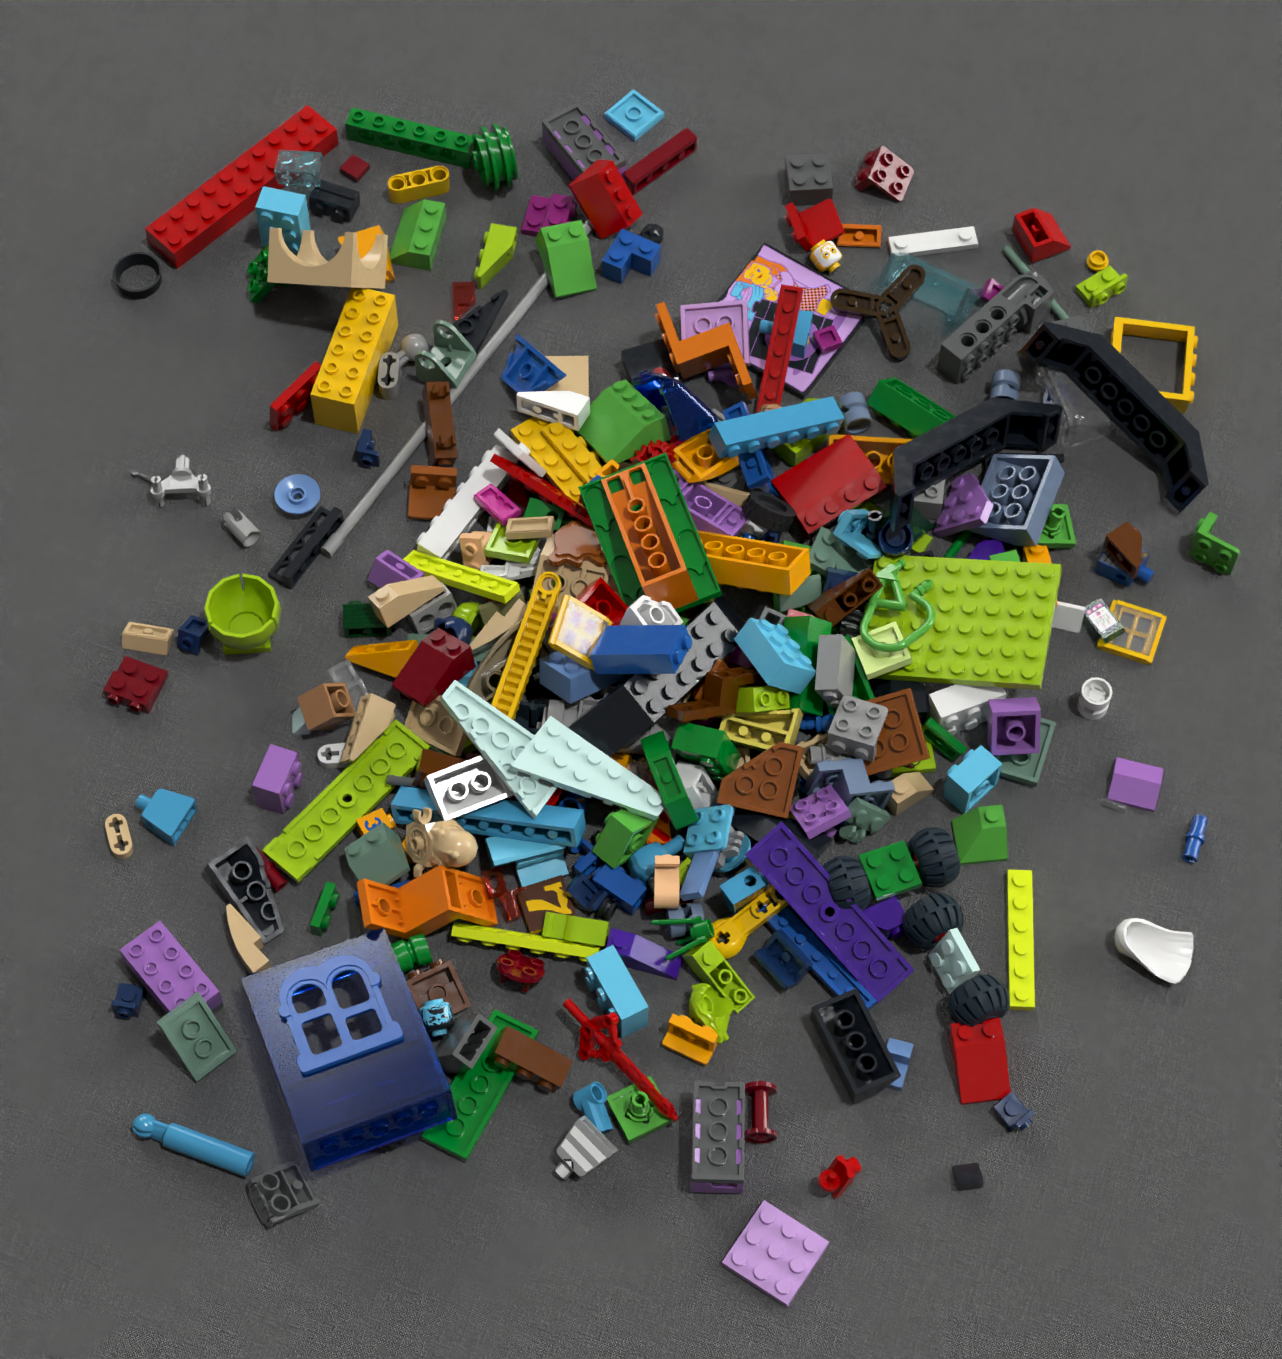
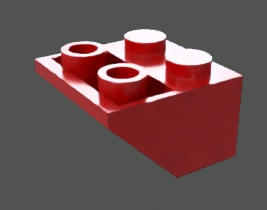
M1032 208L1015 214L1012 232L1031 263L1071 248L1051 213Z

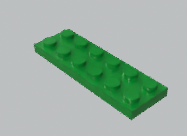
M494 1009L488 1019L498 1027L474 1067L471 1070L457 1073L421 1136L422 1140L466 1162L516 1076L515 1071L510 1068L498 1067L493 1063L494 1060L488 1057L500 1030L509 1026L533 1040H536L539 1035V1030Z

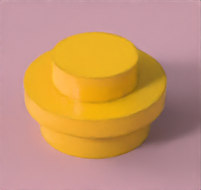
M1096 250L1089 254L1086 263L1091 270L1099 272L1108 267L1109 259L1103 251Z

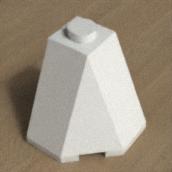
M642 595L627 608L619 626L681 625L683 620L669 602L653 601L651 597Z

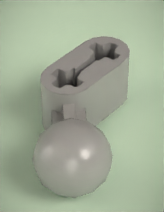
M420 334L406 336L402 340L401 350L398 353L386 352L380 357L378 385L382 398L386 400L397 398L401 387V366L408 361L415 362V355L418 351L428 352V342Z

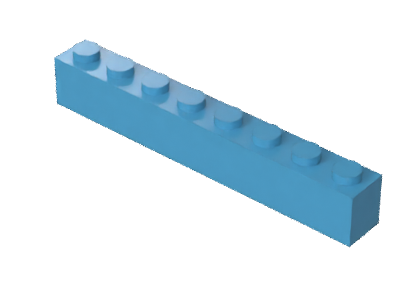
M401 786L391 803L393 820L397 824L408 825L415 821L413 819L414 809L420 810L422 817L424 807L432 809V818L429 823L444 821L434 806L427 789ZM505 799L501 800L498 804L493 803L453 818L465 831L472 834L570 847L578 846L586 830L584 810L545 805L536 818L533 819L519 801Z

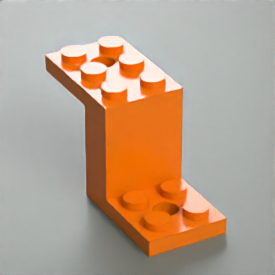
M665 302L656 305L658 313H655V317L676 373L681 372L683 378L686 379L730 362L741 393H746L749 400L757 397L730 322L679 341Z
M439 865L399 888L365 878L357 882L358 897L365 928L409 939V937L419 933H423L426 936L458 918L487 927H493L498 924L490 880L447 866Z

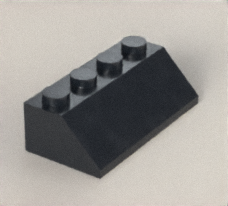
M857 988L811 1007L810 1019L853 1105L877 1095L901 1077Z

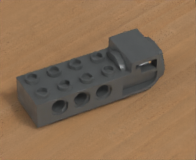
M1028 271L1014 278L941 344L937 370L956 385L963 379L967 380L973 373V370L977 366L981 367L992 353H997L1007 339L1011 340L1016 335L1017 330L1022 329L1027 334H1031L1038 325H1041L1049 317L1054 298V289L1046 279L1033 271ZM1040 291L1044 296L1040 298L1035 293Z

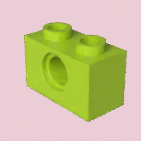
M770 685L742 687L738 690L736 712H760L790 708L789 691Z

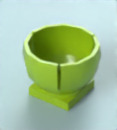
M242 573L245 589L242 588L240 574L223 578L209 591L204 607V615L209 631L215 639L223 644L224 655L271 652V637L277 632L281 615V606L274 588L261 577Z

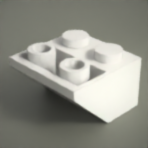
M678 761L676 767L694 809L712 807L717 799L718 791L704 767ZM665 807L664 812L666 813V815L668 816L669 820H670L671 823L673 824V822H672V820H671V818H670V816H669V813H668V811H667V809H666V807Z

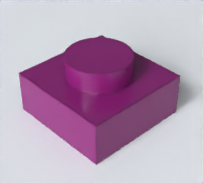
M991 278L986 281L979 299L987 304L1004 287Z
M834 325L813 332V339L821 354L842 347L843 342Z

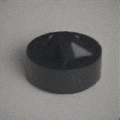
M648 224L642 229V237L660 244L663 241V229L657 224Z

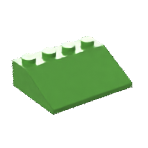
M626 379L615 382L612 386L606 388L591 403L590 415L580 430H574L579 436L583 437L585 442L606 463L612 459L616 463H621L636 456L635 450H642V445L648 446L651 440L656 443L658 439L662 442L671 439L666 417Z

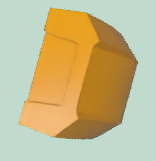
M711 425L673 449L676 453L674 455L676 461L672 465L688 483L715 478L739 465L738 455L735 457H718L708 438L712 428Z

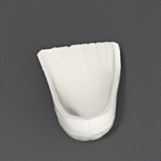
M1139 918L1123 920L1116 928L1114 941L1120 953L1134 959L1154 976L1167 982L1176 984L1186 976L1192 961V932L1168 930Z

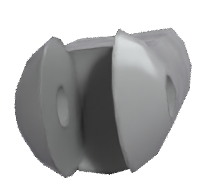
M233 509L231 514L229 512L224 514L223 524L244 547H249L257 542L261 532L240 510Z

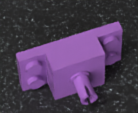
M675 468L673 469L674 474L679 476L678 484L697 530L737 536L750 522L749 518L742 512L741 507L699 482L688 483Z

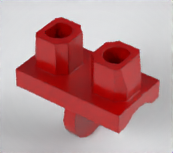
M839 1155L827 1170L820 1173L818 1184L822 1190L832 1192L834 1199L839 1198L846 1188L853 1183L855 1175L861 1172L862 1167L855 1156L845 1160L843 1155Z

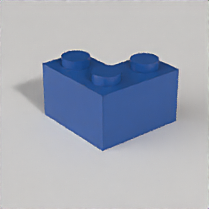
M621 229L602 259V276L622 284L631 268L651 276L661 261V245Z

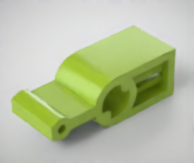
M546 912L542 936L605 947L610 922Z

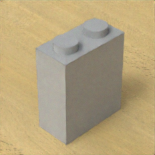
M842 634L819 635L815 691L833 708H838L843 696L852 697L856 650Z

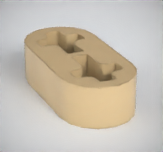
M112 814L105 821L110 848L117 859H127L134 851L129 827L123 815ZM116 822L119 823L120 833L115 831L114 823ZM119 840H123L125 845L124 851L119 849Z

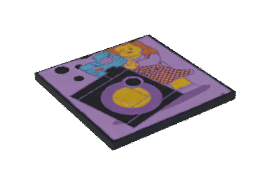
M764 242L717 302L747 300L750 366L746 367L763 377L771 335L759 333L761 320L774 322L781 284L804 289L800 311H813L812 326L804 359L790 355L784 385L785 390L804 400L868 317L835 311L831 306L832 293L839 288H848ZM834 325L843 342L842 347L821 354L813 339V332Z

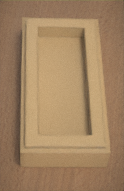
M554 516L508 519L505 531L506 540L552 537L555 525Z

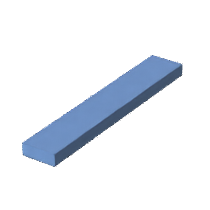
M716 801L713 804V806L725 805L721 803H716ZM732 806L733 809H734V810H733V816H734V813H735V810H736L737 807ZM720 851L694 854L679 894L683 901L704 897Z

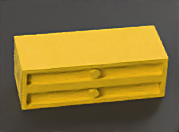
M351 287L310 394L315 424L355 434L359 433L378 382L380 357L384 353L389 352L398 328L395 295L367 288Z

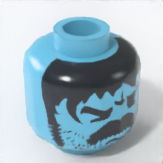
M443 998L426 1001L424 1006L419 1009L422 1029L425 1032H432V1036L447 1034V1028L452 1027L454 1024L451 1005L448 1002H444Z

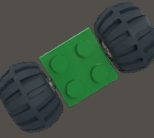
M929 827L915 833L909 840L908 848L903 840L858 855V860L850 856H837L827 861L822 867L830 875L829 881L827 879L826 881L834 903L843 909H851L850 905L856 904L863 911L871 902L870 892H872L875 902L920 888L922 885L939 888L950 884L960 873V860L950 834L942 828ZM851 898L853 901L847 902L845 899ZM829 907L831 912L834 914V909Z

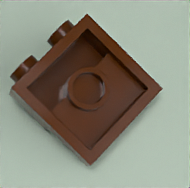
M442 958L429 964L431 969L424 973L420 969L408 974L409 980L404 982L418 1012L424 1006V1002L442 998L444 1002L450 1003L452 1014L472 1006L451 960L444 962Z

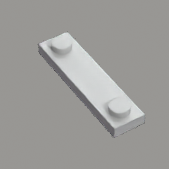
M974 226L888 237L892 259L978 248Z

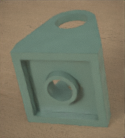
M437 320L433 325L435 346L430 353L418 351L415 355L416 375L420 382H449V387L457 388L477 354L474 348L452 324L443 320ZM439 327L447 328L453 335L444 333ZM421 357L427 358L424 362Z

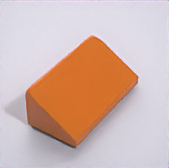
M842 224L844 234L837 237V246L881 247L882 225Z

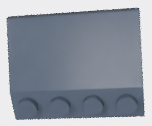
M994 454L981 485L988 495L987 498L994 506L985 525L968 529V531L1016 546H1037L1065 473L1056 456Z

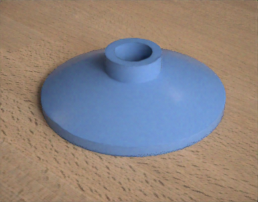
M294 474L278 483L274 496L276 504L282 511L292 515H301L310 512L317 506L321 493L318 483L313 478L303 474Z

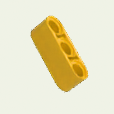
M434 166L394 175L388 180L389 199L396 204L442 195L450 189L449 171L444 166Z

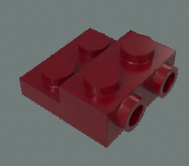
M124 656L118 670L112 672L103 692L106 700L111 704H121L136 713L144 712L149 714L169 674L167 670Z

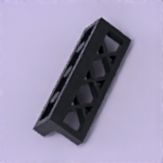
M320 506L269 571L268 577L292 590L320 554V548L344 522L342 510L334 506L329 511ZM322 515L326 518L318 527L317 521ZM312 534V536L305 543L304 538L306 537V535ZM294 551H299L298 554L294 557V559L291 560L292 553ZM281 568H286L282 576L277 574Z

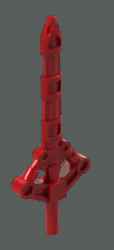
M570 998L567 999L563 1006L582 1025L579 1029V1057L582 1060L589 1058H601L604 1062L611 1060L635 1084L639 1091L647 1094L648 1098L657 1106L656 1109L664 1117H668L676 1122L679 1117L672 1103L656 1090L655 1085L640 1072L620 1049L622 1041L618 1039L616 1025L619 1022L618 1015L611 1012L589 1019ZM604 1028H608V1033L610 1036L607 1037L601 1032V1030ZM595 1041H597V1044L599 1045V1049H595V1048H594V1047H595Z

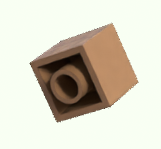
M323 683L297 697L308 730L332 729L355 716V710L345 683Z

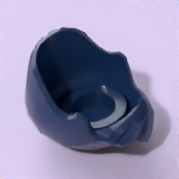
M889 518L878 534L880 549L883 553L892 557L908 554L914 542V534L909 524L893 532L890 529Z
M450 616L446 618L438 617L434 621V630L441 628L466 644H470L473 637V629L466 620Z

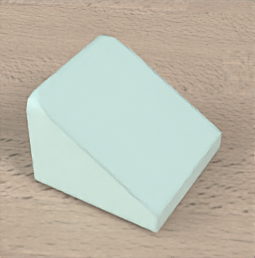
M299 707L292 715L293 735H308L311 733V730H308Z

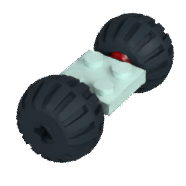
M945 893L931 894L915 902L907 909L903 917V928L912 944L923 950L933 949L928 956L939 974L944 987L950 994L948 1010L951 1019L955 1023L970 1027L983 1024L988 1019H1001L1006 1015L1010 1007L1007 988L999 979L992 975L976 976L980 968L960 934L964 926V915L961 906L954 898Z

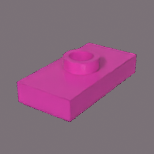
M492 483L474 494V501L502 526L507 524L508 519L517 518L521 515V509Z

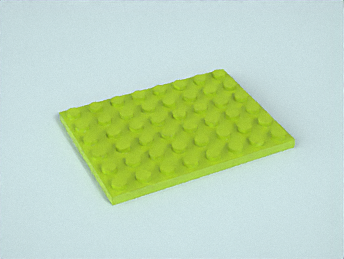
M886 554L881 558H875L873 568L875 575L889 564L896 563L900 558L906 562V566L898 571L897 576L907 608L905 612L876 608L870 621L868 632L896 621L901 635L905 639L923 625L927 619V613L923 607L909 598V593L914 590L915 586L928 579L933 581V585L930 590L923 593L922 597L933 606L935 621L925 634L907 647L913 663L872 679L1041 690L1062 573L1061 564L905 555L892 557ZM884 587L881 599L896 601L892 587Z

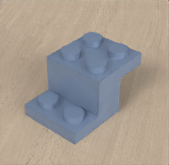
M862 758L820 761L816 764L804 786L806 795H812L819 789L831 784L847 807L858 797L881 809H884L895 791L893 781L883 782L879 780L870 783Z

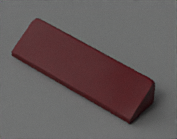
M685 128L627 169L623 175L632 195L641 191L697 150V136L691 130Z

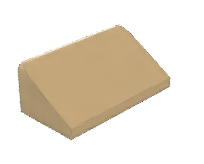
M128 622L122 632V648L167 655L174 635V629Z

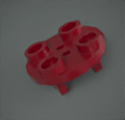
M509 949L507 954L498 957L496 967L501 973L500 982L505 984L506 980L511 979L524 983L522 991L526 993L531 989L533 983L543 980L545 973L544 961L524 956L518 950Z

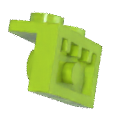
M1109 265L1076 285L1075 292L1092 309L1098 304H1104L1111 296L1121 294L1126 289L1128 275L1124 273L1120 276Z

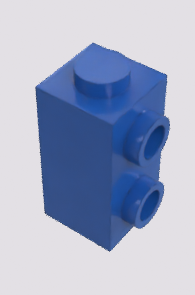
M606 863L603 867H598L592 876L593 884L599 890H606L608 892L606 897H610L612 902H619L618 907L631 916L647 898L645 884L638 878L633 879L628 876L620 866L613 869Z

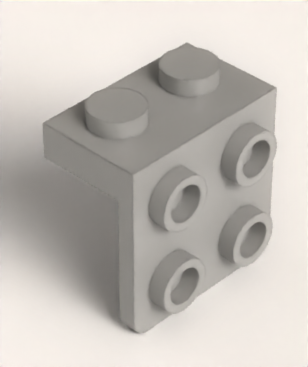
M843 696L828 731L827 749H831L839 754L844 753L855 756L857 759L862 758L863 760L874 762L877 752V740L888 715V708L854 697Z

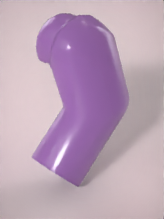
M728 367L707 371L709 382L721 380L729 386L738 384L733 370Z

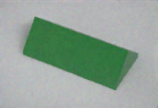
M813 616L785 617L784 627L789 631V637L799 644V650L811 660V666L816 671L819 635H831L832 622ZM816 674L801 694L789 691L790 708L778 709L777 711L799 708L804 713L803 715L822 717L824 700L815 691Z

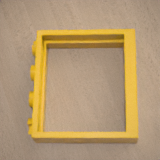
M1115 317L1110 344L1120 353L1122 334L1186 342L1182 394L1159 391L1179 412L1186 413L1188 404H1193L1194 391H1190V388L1194 386L1195 373L1192 372V367L1195 368L1197 354H1193V349L1197 348L1198 336H1194L1195 326Z

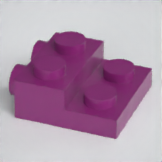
M552 194L551 198L531 195L521 234L536 237L540 228L572 222L570 221L571 217H575L577 211L574 197Z

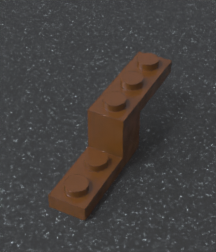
M753 665L706 672L703 700L667 705L666 715L675 718L676 722L688 724L691 720L706 721L709 717L724 718L727 714L736 713L739 687H746V684L762 685L765 680Z

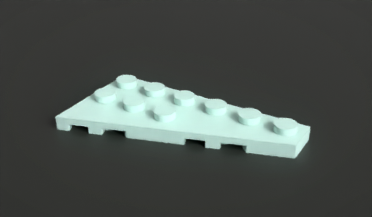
M454 680L442 695L440 702L530 816L535 819L558 787L554 786L552 782L540 778L539 780L530 778L529 774L520 771L517 773L509 771L511 764L535 735Z
M552 716L548 718L509 768V771L515 773L520 771L529 774L530 778L535 780L540 778L552 782L554 786L588 798L592 796L604 800L603 803L611 806L616 804L626 808L628 812L654 821L665 809L663 799L658 790Z

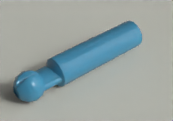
M143 1113L137 1116L132 1124L134 1133L140 1138L155 1139L163 1142V1147L244 1177L249 1175L255 1161L256 1154L252 1151L176 1123L165 1124L157 1121L151 1114Z

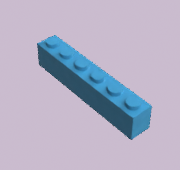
M831 396L715 422L708 434V438L719 458L735 457L738 454L745 452L753 453L762 448H774L784 443L792 444L806 438L813 439L823 434H834L839 430L844 416L835 399Z

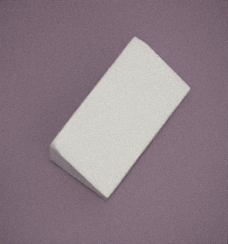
M1057 601L1058 604L1055 607L1052 627L1079 633L1086 608Z

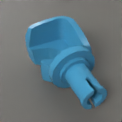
M677 835L664 845L655 841L633 852L628 860L631 878H638L647 886L649 880L654 876L655 855L662 856L668 854L673 856L684 849V839Z

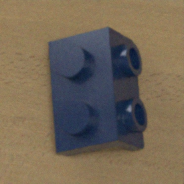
M782 929L775 931L765 946L756 950L753 954L759 961V964L784 989L799 984L814 965Z

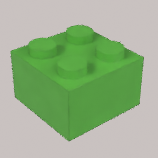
M624 807L617 812H611L604 821L606 824L604 829L595 838L597 843L592 852L613 869L627 862L633 852L645 846L659 817L654 821L628 812Z

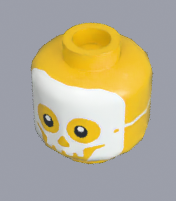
M823 239L810 249L812 253L809 258L819 272L828 270L831 273L840 266L838 262L841 260L842 254L832 241L826 242Z

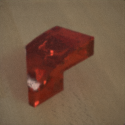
M474 281L452 282L454 320H458L476 304Z
M511 479L506 497L521 509V515L517 518H524L529 498L521 485Z

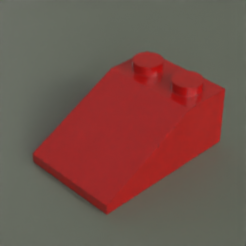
M1000 1018L988 1019L983 1024H978L974 1027L959 1023L950 1024L948 1039L961 1105L999 1101L1004 1098L1011 1090L1005 1040Z

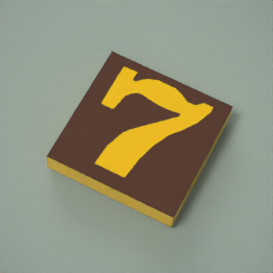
M562 875L515 889L530 934L543 932L546 912L577 916L571 899L564 893L567 887Z

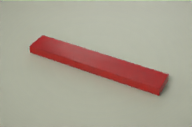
M781 284L756 413L764 404H777L781 406L803 288Z

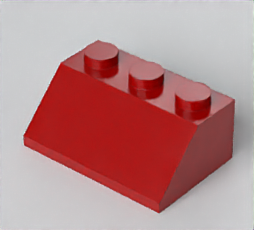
M598 159L568 185L599 239L619 232L621 229L628 228L643 215L613 160Z
M602 577L585 586L575 598L612 621L611 626H619L628 608ZM572 609L568 623L579 629L583 615ZM587 618L583 632L594 637L598 624ZM554 622L548 628L550 632H552ZM566 628L562 642L573 648L577 634ZM581 637L577 651L588 655L592 642Z

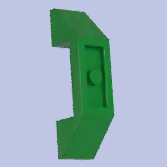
M662 730L640 739L651 772L675 829L678 830L698 822L699 819L674 762L664 731Z

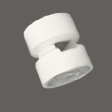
M1098 677L1086 680L1082 686L1077 703L1078 711L1083 717L1090 720H1098L1107 713L1113 693L1110 684Z

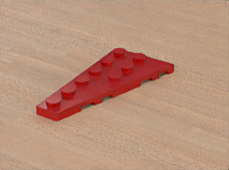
M494 453L490 462L509 473L508 476L518 483H523V487L532 493L539 494V498L546 503H552L567 511L566 514L573 519H580L585 525L594 528L585 507L539 477L533 471Z

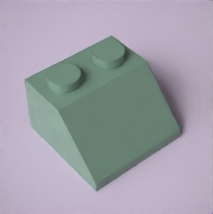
M383 822L344 848L348 864L359 881L365 878L389 885L410 871L400 836Z

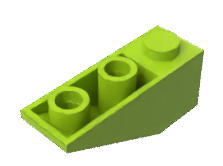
M491 223L489 232H485V249L480 250L479 262L481 264L480 267H476L474 279L478 280V289H482L513 258L517 244V227Z
M711 940L691 948L682 956L695 974L704 983L711 985L721 998L732 999L736 1014L755 998Z

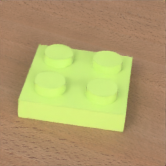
M896 621L868 632L874 640L884 644H893L903 640ZM861 635L851 638L868 680L913 663L907 647L896 652H881L868 646L861 638Z

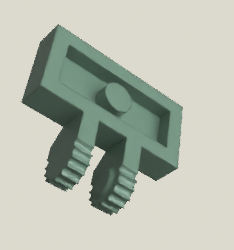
M856 797L848 806L852 817L846 819V822L841 826L839 831L840 837L846 840L849 839L850 842L856 844L863 840L866 830L876 834L891 817L886 810Z

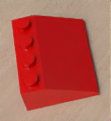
M847 434L771 480L782 500L795 510L796 515L794 519L806 539L816 534L821 526L826 528L836 522L842 512L858 509L883 494L887 488L876 468L850 434Z

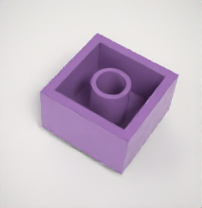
M1036 697L988 699L987 743L992 755L1039 753L1041 709Z
M270 744L252 784L258 807L284 815L287 807L290 808L294 801L293 793L296 787H300L304 776L301 772V763L299 762L297 752Z

